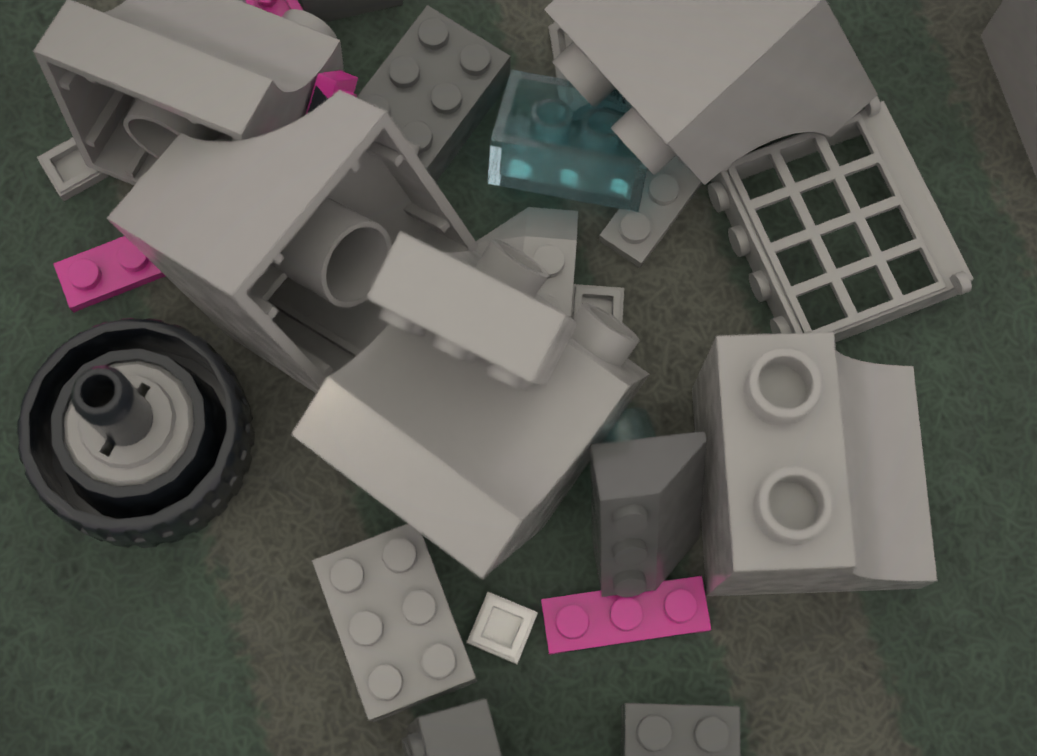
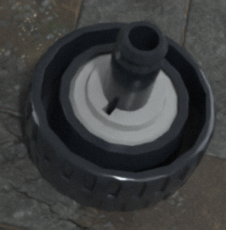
M125 318L95 325L71 337L47 357L44 364L36 371L20 406L21 412L17 421L18 452L20 462L25 467V476L30 486L39 493V499L64 522L101 542L106 541L115 546L127 548L132 545L141 548L157 547L159 544L166 542L171 544L183 540L184 536L193 532H199L208 526V522L214 517L220 516L227 509L229 501L241 489L245 472L249 471L252 461L250 452L255 440V432L251 424L253 416L245 392L235 373L223 357L203 338L194 336L186 328L176 324H167L162 320Z

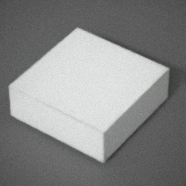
M487 592L468 637L467 644L518 664L538 612Z

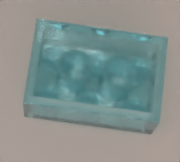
M511 69L491 137L488 184L639 212L647 167L611 129V126L633 106L617 89H614L594 108L566 79Z

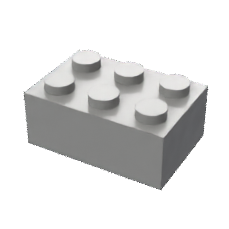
M401 231L367 296V299L383 306L378 316L380 319L408 333L413 332L422 337L426 330L437 334L432 345L460 360H468L475 363L478 356L490 361L491 364L486 373L517 389L523 388L527 390L530 383L547 384L577 325V322L567 315Z
M408 523L312 560L369 721H380L477 682L423 535Z

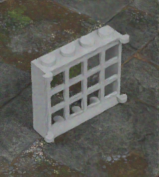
M878 96L871 100L864 110L859 111L831 138L815 132H803L745 154L711 179V183L708 184V194L714 209L718 213L725 211L732 226L728 229V236L735 254L738 257L745 255L753 271L749 274V282L753 294L759 302L767 301L774 318L770 320L772 334L834 332V341L838 342L948 298L963 295L972 289L971 282L974 278L885 102H880ZM862 135L871 155L839 166L830 146ZM818 151L827 171L795 183L786 163ZM877 165L892 197L860 209L845 177ZM774 168L783 188L750 200L741 180ZM833 182L848 214L815 225L801 194ZM789 198L804 230L770 242L756 211ZM898 207L914 239L881 252L866 219ZM854 224L869 257L836 269L821 236ZM809 241L825 274L791 286L776 253ZM920 250L935 283L903 295L887 262ZM875 267L889 295L890 301L857 313L842 280ZM830 285L846 318L812 331L797 297Z

